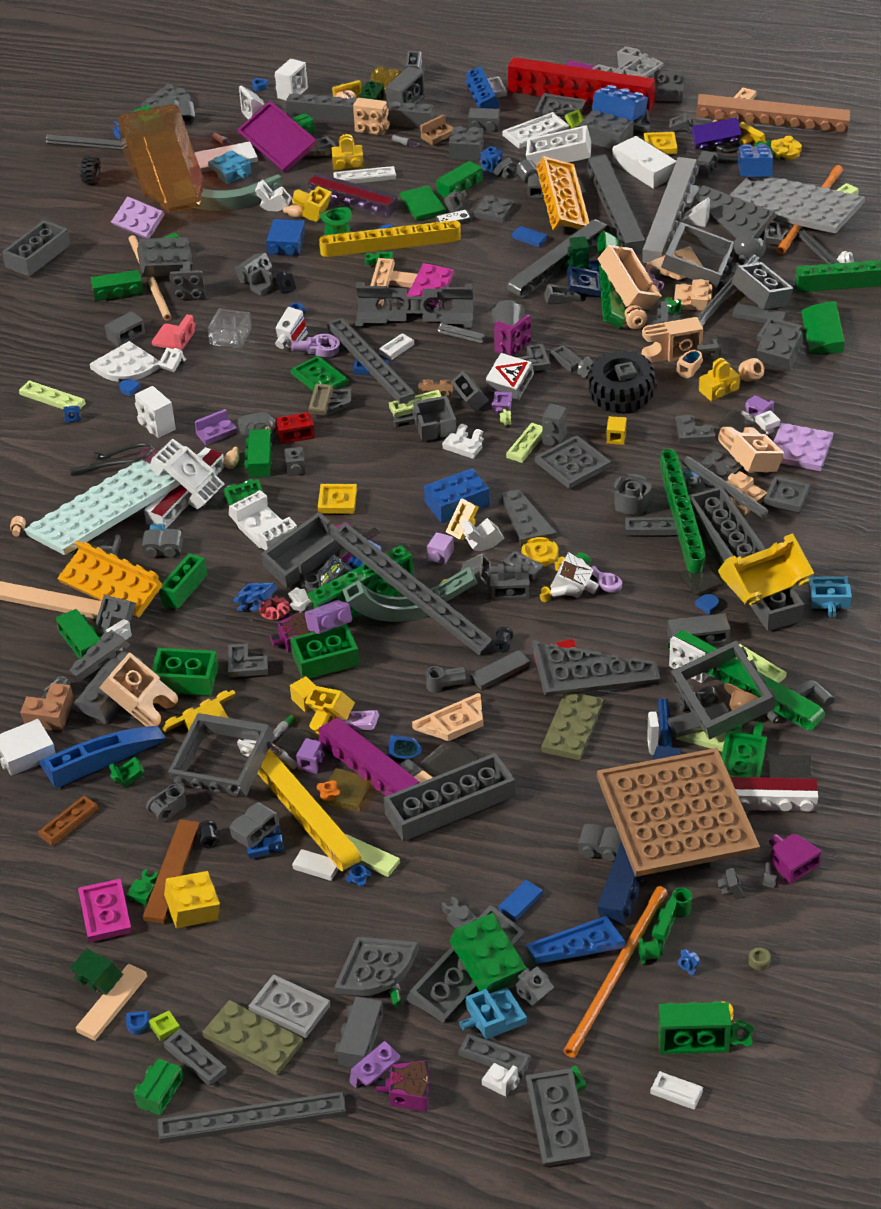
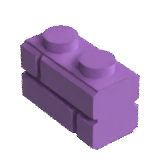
M340 600L305 612L308 630L318 634L352 622L350 605Z

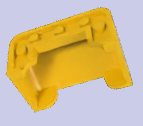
M793 533L785 536L783 543L777 544L776 542L770 548L744 558L732 556L727 558L718 570L721 578L745 605L753 606L763 598L797 585L800 587L810 582L809 579L814 575V572Z

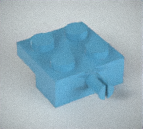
M233 150L208 161V167L217 172L218 178L226 184L239 178L245 179L248 174L252 173L251 162Z
M811 577L809 579L811 609H828V616L832 617L833 615L835 617L837 615L836 609L851 607L852 596L848 577Z
M508 987L491 994L485 989L467 996L466 1005L471 1018L459 1022L463 1031L473 1026L477 1027L487 1040L527 1024V1017Z

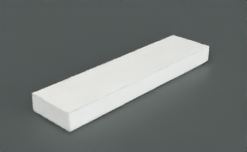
M394 166L333 173L334 182L344 185L396 179Z

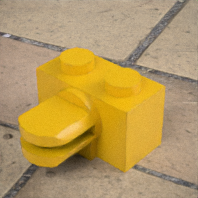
M342 135L339 139V147H331L333 170L364 168L362 145H354V139L351 135Z
M319 186L315 190H311L309 194L296 190L293 194L292 203L304 208L303 217L317 222L320 214L328 208L332 192Z
M724 358L717 359L713 363V369L708 371V374L699 377V391L710 401L738 390L740 385V375L730 367V363Z
M313 685L305 701V704L316 712L309 725L310 728L319 735V727L335 718L347 720L355 702L342 691Z

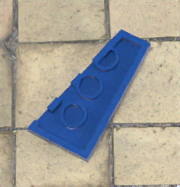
M606 916L526 944V951L535 964L626 948L625 940Z

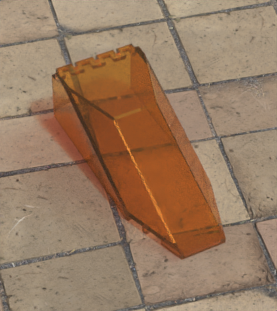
M170 104L162 108L155 107L147 111L140 110L132 114H120L118 116V126L123 154L145 197L149 195L152 202L158 201L160 207L169 213L200 206L201 192H203L205 182L179 107Z

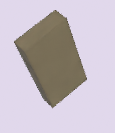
M315 384L308 408L310 414L326 415L333 392L332 385Z

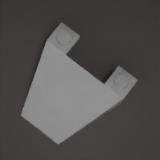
M626 46L617 52L618 68L598 64L592 69L648 77L663 67L664 64L653 57L651 59L648 58L646 53L641 54L639 49Z

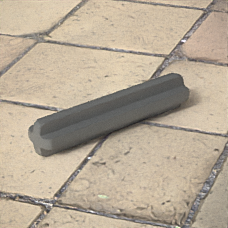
M443 323L438 327V332L441 334L481 344L486 339L485 334Z

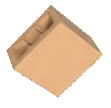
M357 98L353 105L355 131L384 135L390 125L387 119L389 113L387 102Z

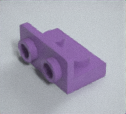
M226 409L195 421L196 434L206 446L237 434V428L228 419Z
M384 1041L351 1069L350 1083L355 1088L362 1083L369 1086L400 1059V1055Z

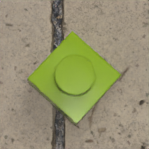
M579 109L565 115L570 129L578 127L584 120Z
M169 1010L149 1020L150 1027L160 1041L172 1036L180 1029L179 1024Z

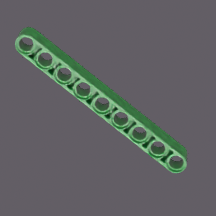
M603 231L597 241L598 258L608 245L619 246V239ZM599 262L603 321L619 329L625 321V305Z
M664 449L660 455L661 476L687 570L690 573L698 574L704 570L705 551L677 453L672 449Z
M680 630L674 636L705 652V655L717 650V648L684 630ZM670 641L667 643V648H668L669 651H670ZM735 658L705 671V673L725 684H732L745 692L759 698L762 697L740 661ZM763 675L767 689L771 688L776 697L773 699L775 709L772 711L808 731L814 730L825 718V711L822 707Z

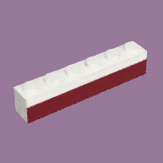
M205 447L197 454L215 471L216 476L225 468L223 453ZM181 484L150 503L144 509L146 524L164 523L166 529L189 505L187 501L192 496V493Z
M730 777L744 810L817 812V779Z

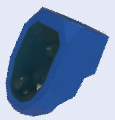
M390 735L388 756L408 759L414 758L421 753L422 748L414 738Z

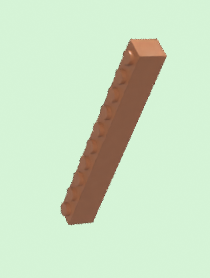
M699 94L696 117L720 120L737 117L738 122L847 133L850 122V110Z

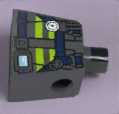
M336 555L328 557L324 561L325 565L317 574L319 586L321 587L354 569L349 563Z

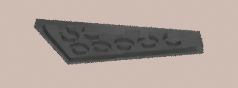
M535 640L531 643L545 696L659 683L660 681L655 661L633 657L626 659L615 654L611 656L603 655L598 651L575 647L563 648L558 647V644L552 643L550 645L540 644V641Z

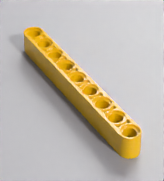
M452 220L326 235L319 239L320 254L324 257L456 242L461 239L460 222Z
M269 749L257 774L340 871L360 863L361 856L354 844L275 753Z

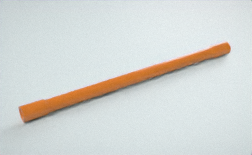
M836 165L833 168L829 177L821 186L822 188L830 189L843 172L842 166ZM794 224L785 239L777 247L776 251L778 254H785L803 226Z
M661 886L656 887L645 911L625 944L626 948H623L578 1028L566 1044L563 1051L567 1056L574 1058L579 1052L587 1033L639 943L638 939L642 938L657 910L668 895V891Z

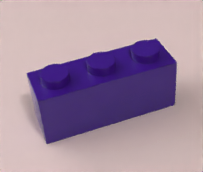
M737 117L692 126L691 130L695 149H706L708 146L723 145V143L727 142L735 143L741 138Z

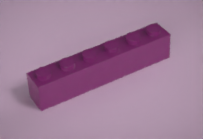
M337 717L319 727V742L323 744V747L328 749L336 758L343 761L350 769H353L362 779L368 781L385 796L419 783L415 777Z

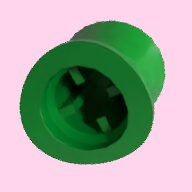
M339 207L321 213L320 218L325 223L323 236L351 233L348 224L352 217L351 210L347 207Z

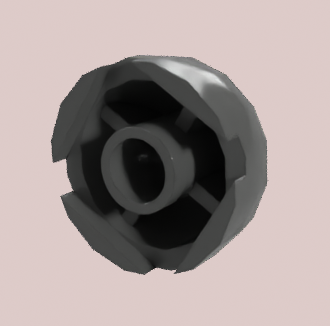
M745 232L739 233L733 244L734 255L743 264L752 254L759 256L760 260L766 250V244L761 238L758 237L756 239L752 237L753 234Z

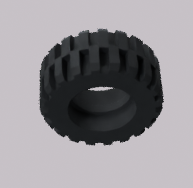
M614 350L612 353L607 352L602 357L599 356L589 368L590 397L596 405L601 406L606 411L610 410L614 413L616 411L626 413V411L632 412L636 408L644 407L654 396V366L642 354H637L635 351ZM632 362L637 372V377L627 379V382H615L619 381L615 365Z

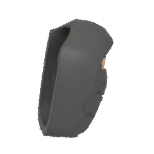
M267 412L253 413L238 419L240 433L245 438L249 437V430L270 429L271 436L277 430L276 421Z

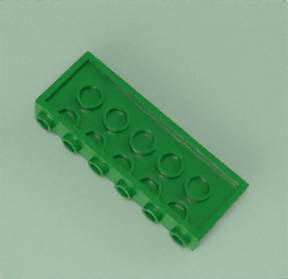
M398 546L385 553L414 577L412 554L403 546ZM364 564L309 592L307 596L313 602L314 608L336 600L347 603L342 589L358 580L366 588L380 595L395 597L400 592ZM350 606L352 619L361 615V613Z

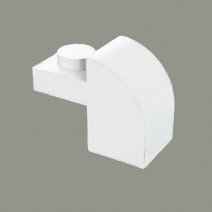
M264 180L258 182L255 189L257 196L262 199L260 206L267 211L278 212L283 210L284 207L289 206L292 198L283 186L272 191Z
M488 518L478 527H475L467 519L461 523L465 530L463 534L466 536V540L472 549L476 551L491 549L504 539L498 527Z

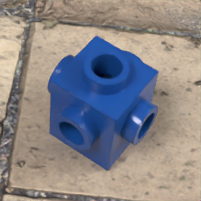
M490 146L481 152V167L483 170L493 174V171L503 159L502 151Z

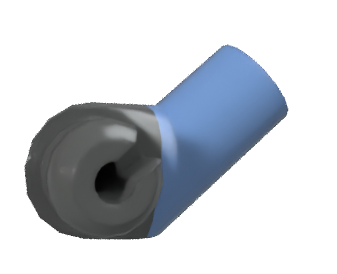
M686 468L683 476L689 479V487L692 489L698 488L701 483V476Z

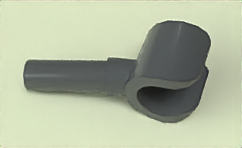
M766 862L763 885L774 888L777 875L771 874V863Z

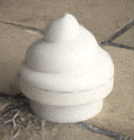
M847 251L842 252L837 258L840 263L854 262L852 253Z

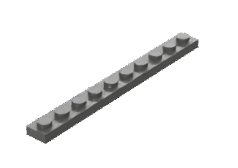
M343 318L327 322L328 329L399 404L408 403L415 399V393Z
M346 522L333 532L332 538L475 653L480 655L491 644L492 639Z

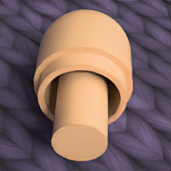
M290 205V207H284L283 212L288 213L291 217L301 218L304 208L299 205Z
M233 447L232 451L226 453L224 457V466L226 468L233 469L236 467L240 457L238 454L240 449L238 447Z
M15 516L10 524L12 534L16 537L24 531L26 525L25 519L21 516Z

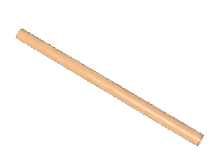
M131 235L129 241L139 262L137 253L139 242L135 235ZM145 277L164 320H171L172 316L155 278Z

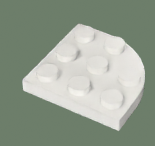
M128 341L90 363V368L108 380H138L160 369L158 365L160 361Z

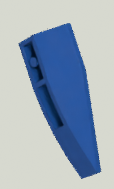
M158 726L119 731L71 746L39 760V764L56 789L105 768L112 763L114 764L166 741V737Z

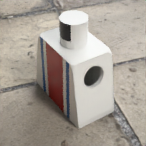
M291 307L286 309L276 326L278 339L275 344L278 348L283 349L285 346L291 348V341H301L308 334L303 311Z

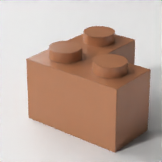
M51 683L45 699L26 696L20 712L24 724L39 719L44 729L63 731L75 700L71 686Z

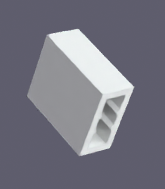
M39 719L0 734V763L4 770L7 769L11 776L40 765L39 760L55 754L54 744Z

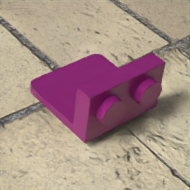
M524 316L513 326L501 321L494 323V351L499 354L503 353L514 356L525 346L529 345L532 339L531 316Z

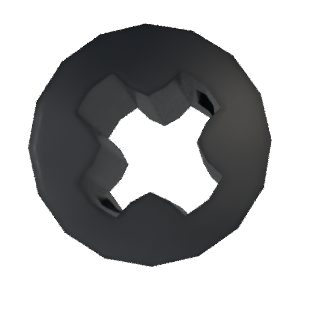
M499 627L496 631L497 638L493 642V648L498 652L504 653L510 649L509 642L513 638V631L508 627Z
M211 820L201 822L198 826L202 837L200 845L208 849L216 847L219 843V838L216 835L217 824Z

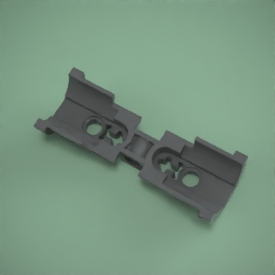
M356 282L358 312L355 326H363L364 323L406 321L407 313H423V321L441 322V324H464V328H472L474 310L473 284H465V287L423 289V297L407 296L406 288L365 286L364 282ZM390 299L393 300L392 303H398V300H401L404 306L400 310L397 306H392V310H389L391 306ZM380 300L387 302L385 309L379 308L378 302ZM434 300L435 304H440L439 300H442V311H439L440 307H434L431 310V307H428V303ZM448 300L453 302L451 310L444 308V303Z

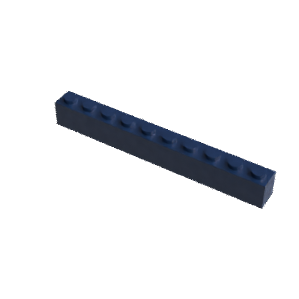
M657 746L652 760L682 755L680 748ZM622 841L597 909L600 918L606 916L610 922L626 924L628 916L632 915L633 901L638 898L640 882L644 881L645 875L635 877Z

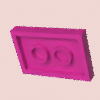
M423 263L407 296L423 297V289L448 287L454 276V270ZM434 300L428 303V307H431V309L439 306V304L434 303Z
M121 878L78 888L89 942L132 933Z

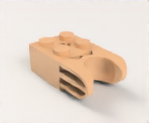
M697 317L645 326L642 330V336L646 341L655 343L643 348L642 355L648 358L651 363L665 360L669 362L678 361L686 352L697 350V345L703 344V327Z
M722 427L719 432V442L747 472H777L784 452L766 434H760L753 427H745L743 433L736 431L732 427Z
M130 652L99 687L146 727L158 726L161 722V716L155 710L153 703L168 709L174 707L178 702V696L159 680L160 677Z

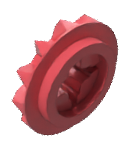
M276 595L275 598L262 601L259 611L264 618L276 620L285 617L289 613L290 606L289 601H286L284 597L278 598Z

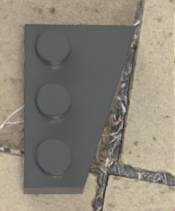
M543 93L534 113L535 116H544L552 112L556 115H566L579 109L582 114L586 106V100Z
M110 630L103 634L101 640L96 645L91 646L87 653L77 660L69 671L82 681L100 668L103 660L108 658L111 660L116 656L115 652L122 647L126 649L130 644L116 632Z

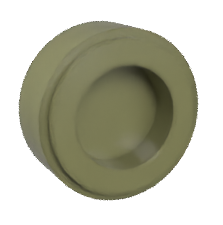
M764 948L752 949L748 958L749 965L756 970L767 969L771 964L770 952Z

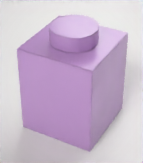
M436 532L427 546L428 560L445 565L454 552V539L452 536Z

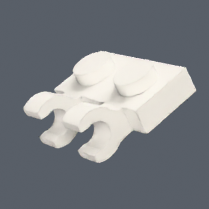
M460 424L457 433H450L442 443L443 449L474 459L482 449L484 438L480 436L483 434V431L476 429L472 439L466 438L468 432H465L468 426Z

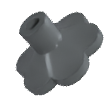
M584 357L578 363L577 373L582 378H587L589 368L594 361L590 357Z

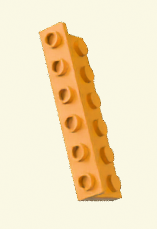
M543 156L542 160L538 162L536 170L538 171L552 230L556 231L559 225L580 230L590 222L574 164Z
M76 541L74 544L79 550L57 578L60 583L102 601L103 595H108L135 602L132 615L139 618L163 586L158 579L159 576L151 570L147 572L140 565H132L126 559L120 560L112 553L106 554L101 548L97 547L95 549L87 542L81 543Z

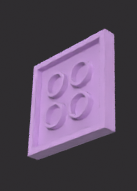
M781 423L774 439V443L784 452L781 464L821 471L833 439V433Z

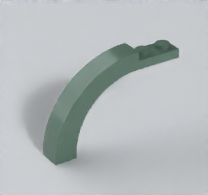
M278 174L264 180L272 191L282 186V178ZM188 180L173 185L174 195L178 201L202 210H239L260 204L261 199L255 192L258 183L240 189L225 191L204 189L190 183Z
M467 567L430 590L447 602L476 585L477 581L470 567ZM359 580L342 589L347 603L353 609L373 619L402 622L429 616L407 597L380 595L366 588Z

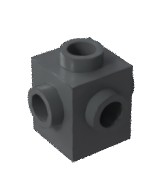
M538 966L531 971L529 968L523 971L518 976L520 980L514 985L520 997L526 999L531 1007L554 988L549 981L548 975L543 970H540Z

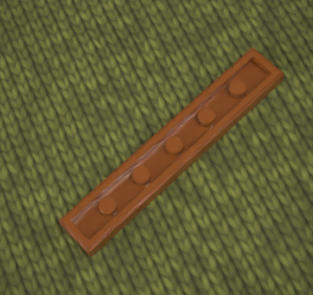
M179 819L143 914L144 921L165 924L169 913V907L164 896L166 879L183 875L199 832L198 826L200 822Z

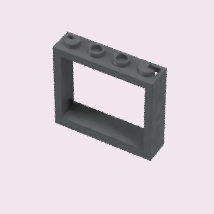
M680 222L661 268L692 280H709V284H712V287L717 289L718 284L723 283L734 256V242ZM680 240L723 255L724 258L718 272L674 256Z
M737 641L671 671L675 686L709 740L775 709L773 699L776 697L771 688L767 689L763 675H758L753 660H748L745 648L743 646L740 647ZM737 657L762 697L711 720L686 680Z
M198 713L168 773L175 784L190 786L198 790L207 789L215 793L223 792L229 793L232 796L240 795L246 797L275 736L267 724ZM206 732L257 741L238 781L187 772Z

